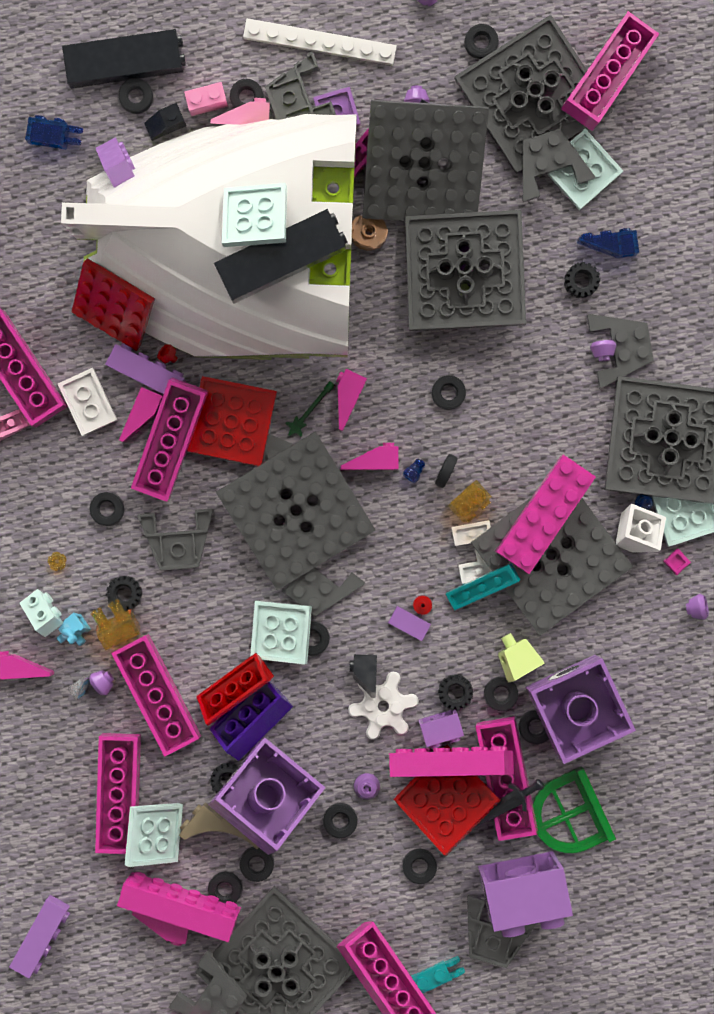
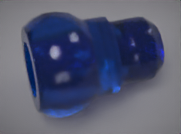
M419 458L416 459L413 464L404 469L403 476L412 483L418 482L420 474L425 467V462Z
M638 495L635 499V505L650 510L653 506V500L650 496Z

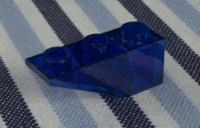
M630 228L619 229V232L612 233L611 230L600 232V235L584 233L577 239V244L615 258L632 257L639 253L637 231Z

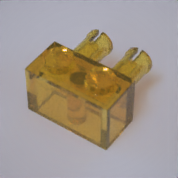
M475 480L452 500L447 507L462 523L464 521L469 523L476 516L474 512L479 508L483 510L491 503L489 499L492 496Z
M119 599L114 600L115 604L113 601L108 604V607L115 616L107 620L102 608H97L98 612L96 610L91 612V616L97 624L96 635L105 651L140 634V625L131 609L125 612Z

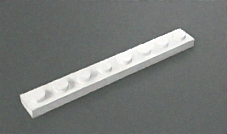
M246 19L243 35L245 40L393 66L397 46L253 19Z

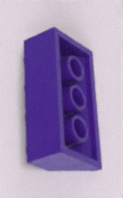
M269 681L222 715L209 729L225 752L239 761L293 706Z

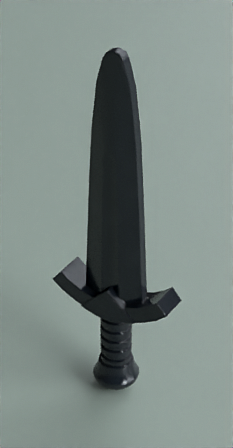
M536 779L532 785L523 790L510 782L508 788H511L513 791L500 798L501 801L476 826L521 804L522 811H527L526 797L535 791L543 790V782Z

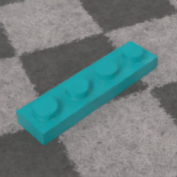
M509 563L448 591L446 596L455 611L511 586L521 579L512 563Z

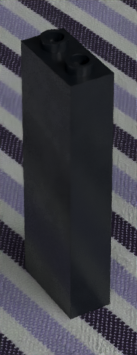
M176 29L62 45L67 84L73 89L127 81L132 78L141 79L182 73L183 66H186L185 55L181 54L180 47H183L182 36L178 35Z
M327 208L286 228L285 243L250 245L215 262L214 265L233 304L345 251V244L348 242L343 231L339 233L336 227L339 223L335 214H330Z

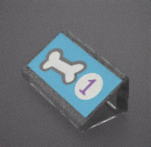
M90 674L81 677L68 687L67 690L76 701L84 696L90 682Z

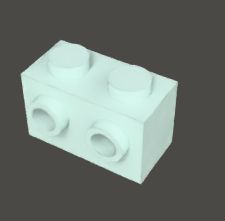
M37 589L21 601L20 605L35 631L46 637L63 624L60 618L62 614L56 606L52 605V597L47 592L43 593Z

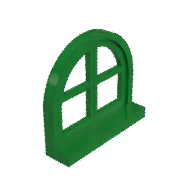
M582 766L550 780L544 785V789L539 790L536 794L533 808L538 828L537 834L550 848L563 853H578L607 840L609 843L616 840ZM575 781L585 803L565 812L555 790ZM550 793H553L562 814L542 822L541 813L544 801ZM588 810L598 833L578 841L569 818ZM565 821L575 842L559 841L552 837L546 829Z

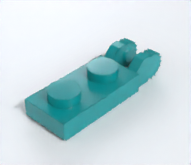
M456 956L445 962L443 960L411 977L423 994L451 981L452 978L459 977L465 973V969L460 967L449 972L447 967L454 966L460 962L459 956Z

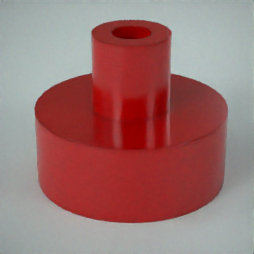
M165 344L159 350L157 358L164 364L170 361L175 363L178 359L175 356L176 348L171 344Z
M420 595L413 601V608L418 614L425 615L431 611L432 601L429 597Z

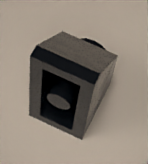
M177 102L158 110L144 123L152 141L187 126Z
M354 654V661L350 660L349 672H353V679L371 698H375L377 655Z

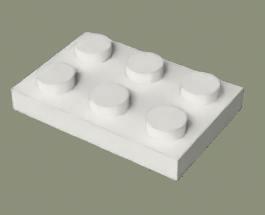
M94 368L58 383L82 436L117 421Z

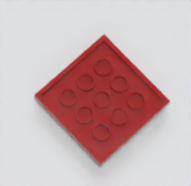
M87 258L82 265L71 312L137 351L141 346L155 298Z
M202 376L199 388L207 390L208 394L187 451L259 466L263 463L277 391Z
M446 745V746L444 747V748H450V752H452V749H451L450 746ZM477 775L416 776L393 799L444 856H447L501 801Z

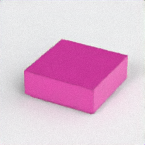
M678 548L663 560L675 575H678L691 563Z

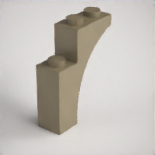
M206 802L202 806L198 804L192 812L194 815L190 821L186 819L180 826L182 831L179 836L184 840L199 833L219 831L236 835L256 849L259 848Z

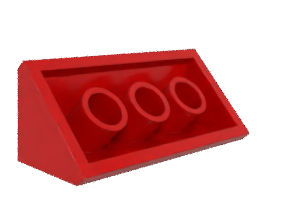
M257 653L196 696L207 726L274 677Z

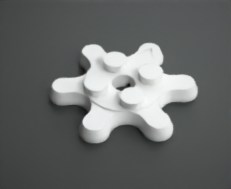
M390 672L382 685H376L375 698H371L358 684L359 688L364 692V699L360 703L351 704L348 708V713L351 717L364 716L368 719L369 726L366 730V735L369 739H377L382 728L386 726L392 727L399 735H404L408 732L409 727L403 720L402 714L404 710L416 707L419 699L414 694L402 695L399 693L398 684L401 678L397 672ZM380 701H387L389 704L388 710L380 711L378 703Z

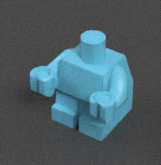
M72 613L58 629L61 634L57 637V640L60 643H63L65 640L70 644L76 642L81 646L86 642L82 637V633H88L91 628L81 614Z

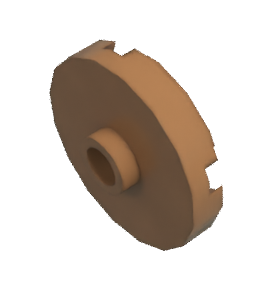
M359 215L353 220L352 242L358 248L367 251L376 250L386 242L388 228L383 219H365Z

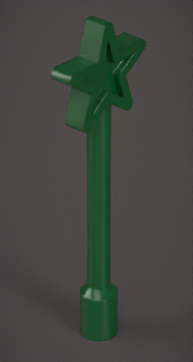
M329 381L326 384L322 393L299 420L298 416H295L293 422L285 423L291 428L288 436L297 433L300 437L303 436L301 429L307 426L303 422L324 396L335 387L334 383Z

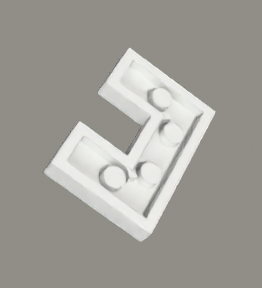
M490 521L451 527L454 545L469 544L491 527ZM476 549V562L458 565L462 584L492 572Z

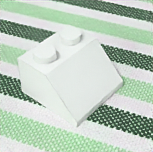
M630 504L621 513L616 545L630 552H659L661 550L666 517Z

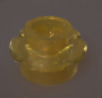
M54 552L48 557V564L52 570L57 571L58 569L62 570L65 568L67 559L64 554Z

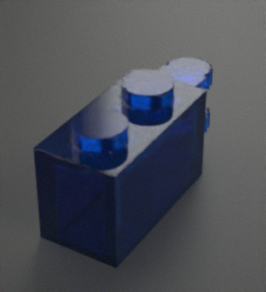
M35 115V118H28L25 140L31 145L67 150L68 144L79 146L82 141L78 138H70L69 132L83 134V128L68 125L65 120L60 118L47 120L44 116Z

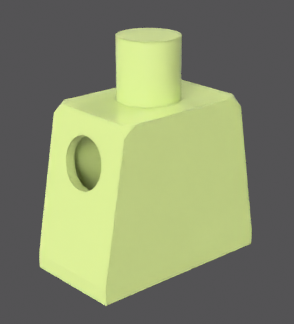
M511 633L501 638L506 649L500 651L498 656L508 683L516 681L545 664L527 639L516 642Z

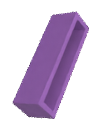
M115 137L96 147L103 168L114 188L135 177L132 170L136 168L123 142L119 143Z
M123 343L121 346L115 344L105 364L164 394L167 383L172 377L186 382L182 378L184 374L174 369L170 372L165 369V364L156 361L154 364L148 361L149 356L141 352L137 355L131 352V347Z
M52 895L46 899L9 968L27 978H30L33 973H38L42 966V963H40L42 956L46 957L52 948L49 946L51 940H56L61 931L58 929L61 922L65 924L70 915L68 912L70 905Z

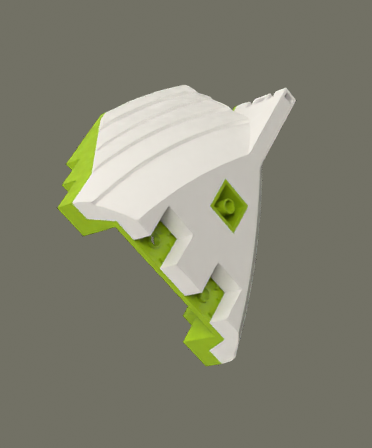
M304 114L286 119H270L241 125L225 124L204 127L165 141L130 157L136 168L132 170L135 177L117 187H113L106 172L103 171L87 180L86 203H62L61 224L77 240H97L96 250L84 256V261L87 258L155 298L145 333L163 343L171 344L173 347L194 357L257 360H272V357L309 359V356L348 358L357 114ZM286 183V228L327 208L330 214H335L339 223L336 227L339 233L343 231L348 242L345 244V251L233 304L214 263L250 245L224 247L222 244L224 188ZM335 183L339 186V190L337 193H330L327 190L328 186ZM328 264L336 267V272L332 275H328L324 271Z

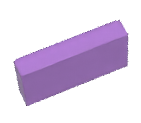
M399 606L396 607L388 621L389 624L420 641L423 640L431 625Z

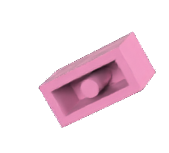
M222 82L184 92L191 116L228 107Z

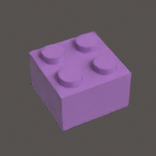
M455 709L418 720L426 747L431 746V749L442 746V742L445 741L450 743L461 740L460 737L464 736Z

